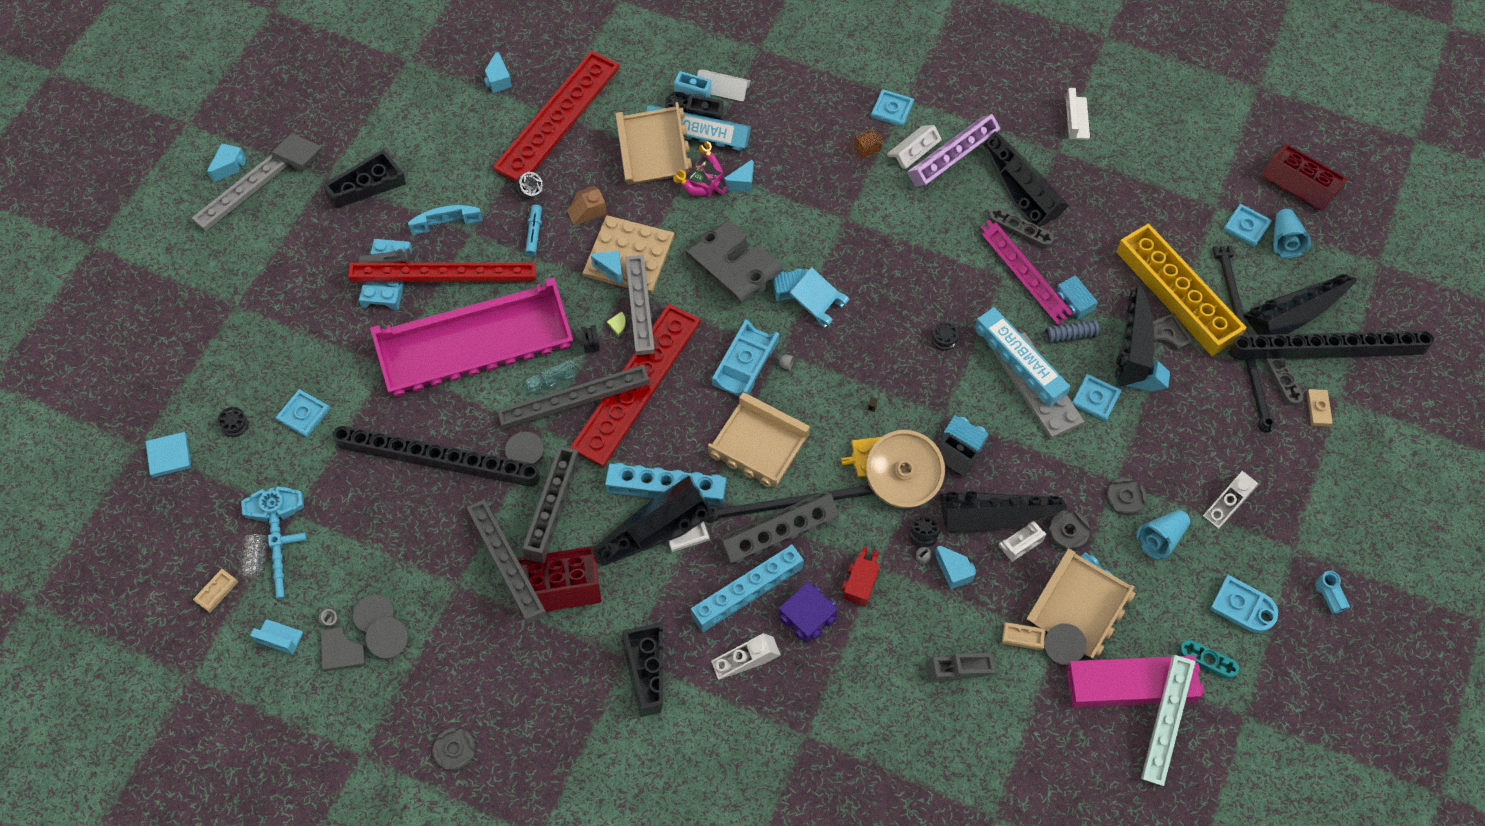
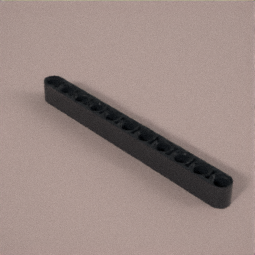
M1428 331L1240 335L1232 343L1229 354L1237 360L1422 355L1433 344L1434 337Z
M347 426L336 427L332 434L337 446L344 450L528 487L536 486L540 481L537 466L528 462ZM458 458L457 461L451 462L453 459ZM477 462L476 465L470 466L471 463ZM509 470H515L513 473H507ZM530 473H533V474H534V475L531 476V477H526V475H528V474H530Z

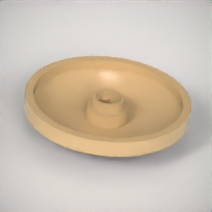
M897 430L884 435L873 445L866 460V477L872 491L883 502L897 508H915L927 503L937 494L945 476V464L939 448L925 435L911 430Z

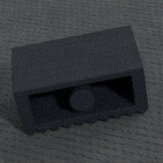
M689 95L687 113L722 119L724 110L722 100Z
M949 432L946 433L937 446L943 456L944 464L963 477L968 474L980 455L979 452L970 448L969 445L963 443L957 437L950 435Z

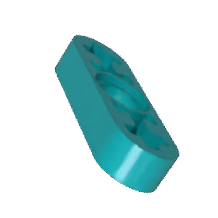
M1186 640L1179 648L1180 656H1195V661L1199 664V667L1224 679H1233L1239 672V665L1235 660L1195 641ZM1188 646L1192 648V653L1190 655L1187 654ZM1199 651H1201L1202 653L1197 659L1196 657L1198 656ZM1204 655H1210L1214 659V664H1206L1203 660ZM1219 660L1222 661V662L1220 663V667H1219V668H1216V666H1217L1218 663H1219ZM1227 665L1231 666L1232 671L1230 673L1226 672L1225 667Z

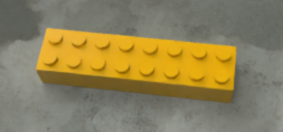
M1149 223L1120 240L1116 253L1171 313L1176 315L1183 326L1212 357L1232 345L1237 336L1243 335L1247 327Z

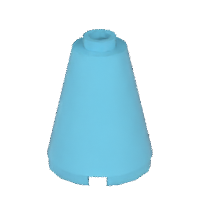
M1280 210L1275 218L1274 252L1280 254V257L1283 258L1298 257L1302 255L1301 252L1305 249L1307 251L1310 248L1311 238L1293 210Z
M1176 510L1141 525L1137 530L1136 536L1137 540L1140 539L1143 544L1140 547L1154 559L1168 558L1189 527V516L1181 510Z

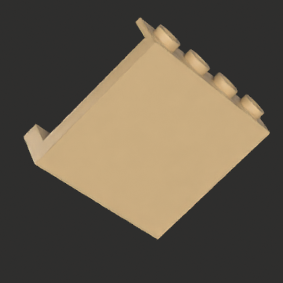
M678 102L675 103L676 107L625 116L623 112L616 113L627 185L673 178L677 175V171L683 170L687 174L689 169L692 168L691 158H687V152L690 151L689 143L684 138V135H687L686 125H682V119L685 118L683 108L679 107Z
M743 392L739 397V405L713 444H708V454L714 460L724 461L731 469L735 470L737 468L741 470L748 478L754 477L760 480V483L765 487L771 486L776 488L808 438L810 426Z
M1068 548L1027 620L1039 628L1046 629V632L1061 623L1078 627L1086 639L1084 654L1093 659L1094 655L1099 657L1105 647L1101 645L1104 638L1109 639L1115 628L1111 627L1114 621H1120L1125 613V610L1122 609L1126 602L1130 604L1136 593L1133 592L1135 586H1130Z

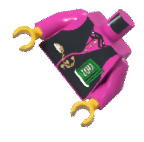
M706 141L704 145L707 150L704 149L703 145L699 147V151L702 154H706V156H702L687 174L683 170L677 171V175L673 177L675 183L681 182V186L691 196H705L709 198L715 191L722 195L725 194L728 186L722 183L723 169L714 153L710 152L712 148L711 143Z

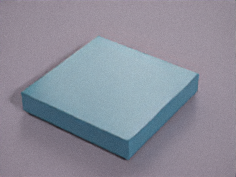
M882 89L871 113V118L904 127L914 99Z
M1239 204L1223 231L1256 247L1272 220Z
M1087 374L1072 403L1075 408L1106 422L1122 390Z
M298 389L275 419L307 438L331 408L329 405Z
M185 432L146 441L149 471L152 478L191 468L188 439Z

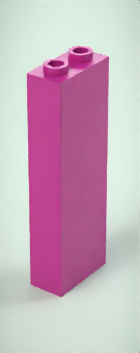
M1180 656L1195 661V656ZM1172 657L1070 661L1067 666L1072 707L1160 704ZM1196 661L1185 703L1198 702L1204 694L1203 684L1199 682L1198 676L1200 674V667Z

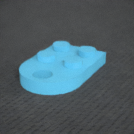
M1230 575L1225 577L1210 608L1212 612L1254 633L1268 631L1278 619L1277 606L1269 596ZM1261 613L1268 614L1271 618V621H1264L1261 617Z

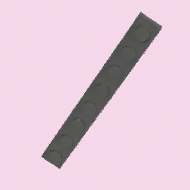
M645 365L499 409L501 426L503 429L648 385L650 381Z
M482 500L467 506V512L526 624L545 617L546 612L486 501Z

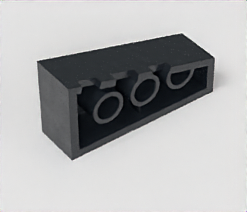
M382 149L323 184L327 198L335 208H339L405 185L406 182L404 173L387 152Z
M663 622L623 630L621 641L640 717L661 713L663 706Z

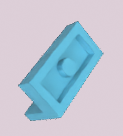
M267 619L261 630L254 628L250 636L257 643L293 655L303 632Z

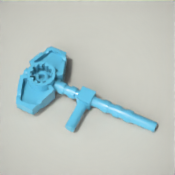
M277 487L276 489L270 488L266 492L263 489L250 495L249 498L242 500L241 504L242 515L245 518L269 522L271 535H268V542L273 553L272 566L276 599H283L284 573L282 572L283 559L281 548H284L283 544L307 540L306 532L287 536L280 534L279 517L284 520L303 509L304 498L303 493L299 490Z

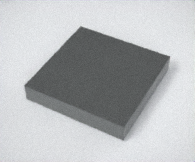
M291 133L272 151V157L303 170L322 152V146Z

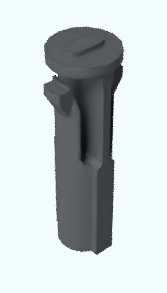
M409 248L405 249V252L402 249H398L394 252L359 256V263H405V261L411 263Z

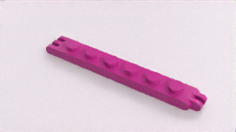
M988 219L986 223L990 226L989 228L984 224L980 226L984 231L982 235L1058 325H1061L1062 322L1058 317L1061 316L1065 321L1067 317L1064 312L1066 311L1070 316L1073 312L996 222L993 224Z

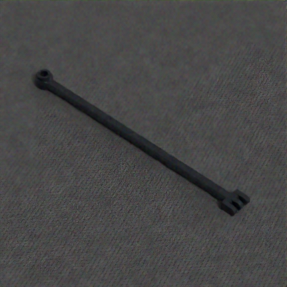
M1213 246L1214 258L1221 261L1233 313L1247 327L1230 258L1234 256L1232 246H1227L1226 252L1225 246H1220L1219 252L1218 246ZM1247 328L1243 335H1249ZM1255 359L1245 360L1260 417L1258 427L1260 431L1264 433L1268 431L1270 433L1276 424L1274 419L1269 416Z
M869 485L827 491L832 494L833 500L875 494ZM819 493L719 509L710 506L714 515L705 521L707 523H714L719 518L787 508Z

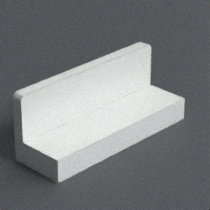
M703 69L698 70L697 74L698 77L711 79V95L744 101L750 80Z
M1069 88L1066 95L1069 139L1089 140L1087 98L1076 97V88Z
M935 125L921 126L888 152L887 155L888 157H896L901 168L906 169L942 139Z

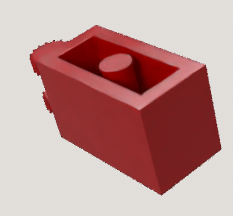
M863 546L856 562H851L848 574L851 575L849 580H844L841 591L844 592L843 599L866 607L879 573L880 564L876 563L879 556L878 551L873 553L871 561L864 559L867 555V547Z

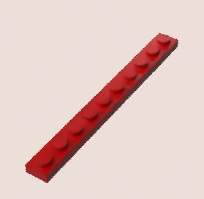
M350 263L348 277L349 282L536 281V263Z

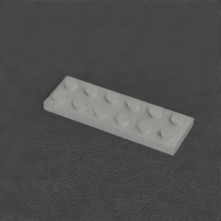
M1022 333L1021 335L1036 350L1026 333ZM992 349L1050 439L1084 424L1085 421L1067 395L1049 407L1040 400L1038 394L1026 385L1023 378L1016 375L1013 368L1002 360L1000 354Z

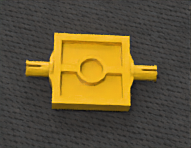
M881 437L852 440V457L841 458V465L853 464L858 479L867 478L866 460L868 454Z

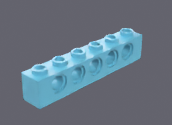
M623 463L609 464L605 486L607 493L656 498L687 476H690L709 505L723 507L726 478L720 475H703L699 472L684 473L681 470L667 471L662 468L650 469L641 465L626 466ZM626 477H631V478H632V479L629 480V481L623 480V479L626 478ZM646 479L651 480L650 483H644L643 481ZM664 482H670V483H671L670 485H667V486L662 485V483H664ZM707 486L710 489L702 490L701 488Z
M790 545L692 607V619L703 633L802 570L803 558L794 546Z

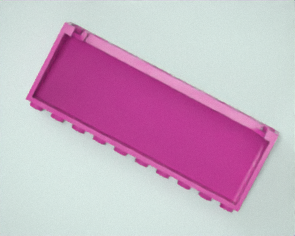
M555 278L546 279V284L542 285V287L538 284L536 288L394 327L388 325L386 326L387 329H381L380 325L371 327L370 330L388 393L394 395V397L404 395L405 391H420L424 389L423 386L430 384L431 386H438L442 384V381L448 379L450 381L459 380L462 375L474 376L479 374L480 370L487 369V371L497 369L498 365H513L519 359L527 361L533 359L534 355L537 354L544 356L551 354L552 350L569 349L570 345L573 344V338Z

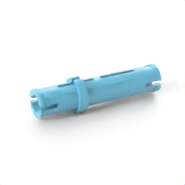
M539 205L531 206V214L527 222L529 226L525 250L527 256H536L539 228L542 226V207Z

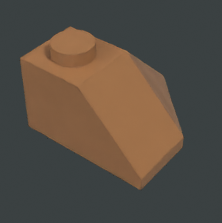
M595 186L578 191L571 202L567 213L573 226L607 214L605 201L600 190Z

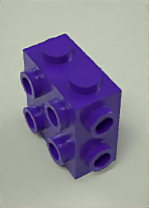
M807 582L779 608L778 616L785 626L789 625L794 630L793 633L798 639L808 643L812 639L815 641L822 634L821 630L826 625L830 627L836 621L837 606L831 599H826L816 585L812 586Z

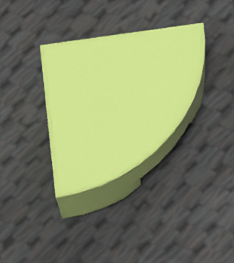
M623 312L607 321V325L618 337L622 335L626 325Z

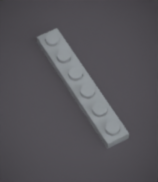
M271 154L192 217L193 221L206 232L286 168L287 164L272 157Z
M644 255L627 256L626 267L636 355L655 353Z

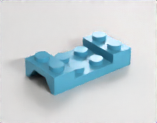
M374 239L371 254L394 252L398 249H402L405 252L407 248H409L412 254V246L410 242ZM405 281L366 282L362 286L359 298L361 307L367 308L370 304H380L398 311Z
M745 319L712 377V385L738 397L743 392L749 395L768 356L773 353L779 342V333L767 334L754 328L750 321Z

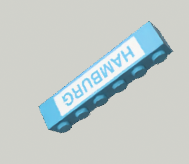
M649 105L646 112L665 108ZM684 112L685 118L682 119V125H686L687 135H684L685 139L699 138L698 141L702 143L713 141L717 146L725 147L727 144L731 145L732 149L741 151L742 148L748 146L751 126Z
M995 307L977 318L975 325L977 334L984 337L989 346L1000 354L1002 360L1013 368L1016 375L1023 378L1026 385L1038 394L1043 403L1051 407L1068 394L1070 385Z

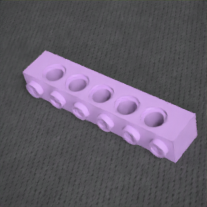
M993 114L980 117L907 171L914 186L926 185L988 139L994 131L1000 130L1001 128Z

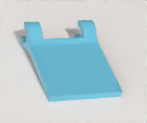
M812 267L789 293L824 328L833 320L824 313L833 301L842 307L850 300L846 295L837 291Z

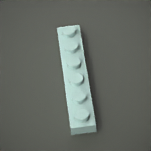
M1172 655L1141 776L1142 780L1164 786L1195 665L1193 660Z

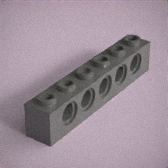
M563 446L558 447L523 546L524 559L543 564L545 562L579 463L578 450Z
M823 491L722 535L718 539L726 560L730 563H739L748 555L760 554L764 548L776 547L781 544L780 541L798 537V533L812 531L821 523H830L839 514L832 494ZM818 508V514L812 517V511ZM800 516V522L794 525V519ZM782 524L783 529L776 533V527ZM761 532H765V537L758 541V535ZM747 540V545L740 549L741 541Z

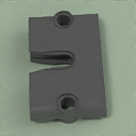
M726 220L716 229L705 231L702 234V239L685 253L689 260H693L692 263L738 304H741L754 293L763 292L766 289V282L779 275L783 268L760 245L744 253L750 246L746 241L747 235L730 220Z

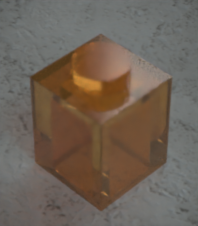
M874 128L855 136L854 147L861 157L865 158L881 151L883 140L881 135L877 134Z

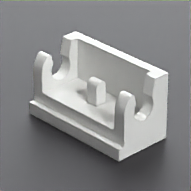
M1032 521L1008 539L1003 540L998 546L1013 562L1042 543L1046 533L1042 531L1037 523Z

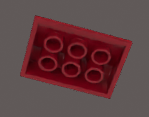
M1287 143L1271 157L1261 174L1268 182L1276 183L1282 190L1290 191L1299 200L1307 201L1313 208L1322 211L1328 207L1348 180L1345 176Z
M594 546L547 553L544 564L526 560L524 557L517 558L545 612L602 603L596 555L592 552Z

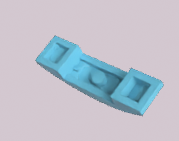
M452 205L426 211L409 221L408 225L411 234L414 235L429 232V225L464 219L465 224L481 222L483 220L480 208Z

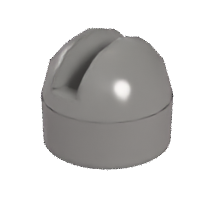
M785 354L780 357L779 364L783 369L790 371L794 362V356Z
M927 547L919 548L916 552V560L922 564L930 562L932 558L931 550ZM926 551L927 553L921 558L920 555Z
M331 609L322 611L318 618L319 623L323 626L333 625L337 620L335 611ZM329 614V618L326 621H324L326 615Z

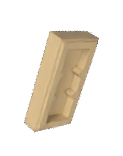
M1308 389L1306 393L1311 426L1331 427L1333 422L1328 390Z
M221 569L193 600L210 613L233 589L238 581Z
M1005 622L1003 625L1002 644L1043 651L1046 629Z

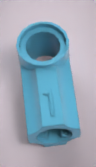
M1327 571L1316 580L1315 586L1323 594L1331 613H1340L1349 609L1350 606L1340 587L1341 580L1339 575L1334 571Z

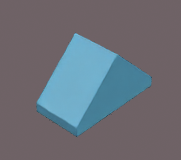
M752 160L724 178V184L728 186L727 190L752 191L754 162Z
M619 251L593 253L591 255L592 266L621 285L622 273Z

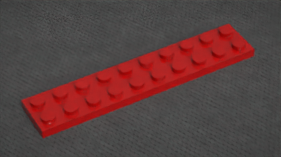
M591 50L495 163L493 170L514 182L522 174L534 172L620 69L619 64Z
M668 304L652 327L655 353L636 355L635 352L623 369L625 371L645 365L650 384L603 398L570 448L578 450L579 456L604 468L700 325L701 319Z

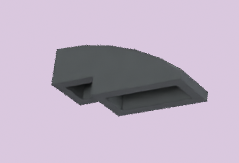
M955 653L953 656L932 657L926 662L930 682L976 678L996 673L992 653Z

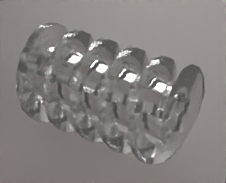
M250 534L243 537L238 573L244 578L260 580L265 577L261 572L265 571V566L262 564L266 563V559L263 557L267 556L265 549L268 548V544L264 543L268 542L266 535Z

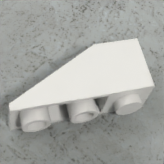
M1241 471L1203 516L1219 529L1257 488L1258 483Z
M763 633L711 662L717 678L720 680L763 665L781 655L774 637Z

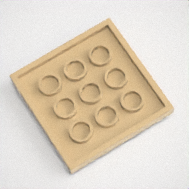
M606 215L584 268L583 276L629 288L626 257L644 255L648 293L653 294L675 233ZM619 251L622 273L621 285L592 266L591 255L593 253Z

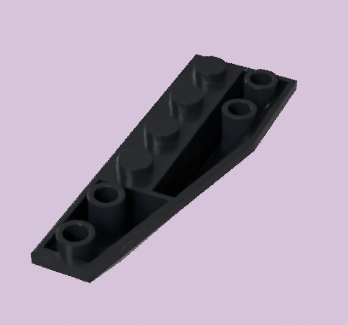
M994 131L983 143L1012 202L1030 223L1041 227L1059 217L1069 206L1047 180L999 133Z
M1347 274L1338 275L1335 278L1282 297L1267 300L1265 304L1253 307L1250 311L1244 313V317L1258 335L1288 334L1315 319L1331 307L1355 284L1357 279Z
M1140 284L1137 285L1135 291H1131L1129 296L1131 303L1127 310L1128 318L1121 353H1119L1116 360L1118 367L1114 375L1117 378L1116 386L1118 387L1144 381L1152 369L1155 342L1154 324L1148 299Z
M687 476L635 512L594 547L592 552L605 566L681 537L713 516L714 512L692 478Z
M976 491L941 494L943 521L947 531L1006 528L1035 521L1067 509V504L1059 496L978 493Z

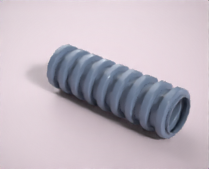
M1096 320L1092 322L1087 321L1086 323L1077 322L1075 325L1070 323L1069 326L1064 324V326L1058 325V327L1053 326L1052 328L1048 326L1046 328V339L1049 343L1053 341L1058 342L1059 340L1062 342L1064 339L1069 341L1070 338L1075 340L1076 338L1081 339V337L1087 338V336L1089 338L1092 336L1097 337L1099 334V325Z

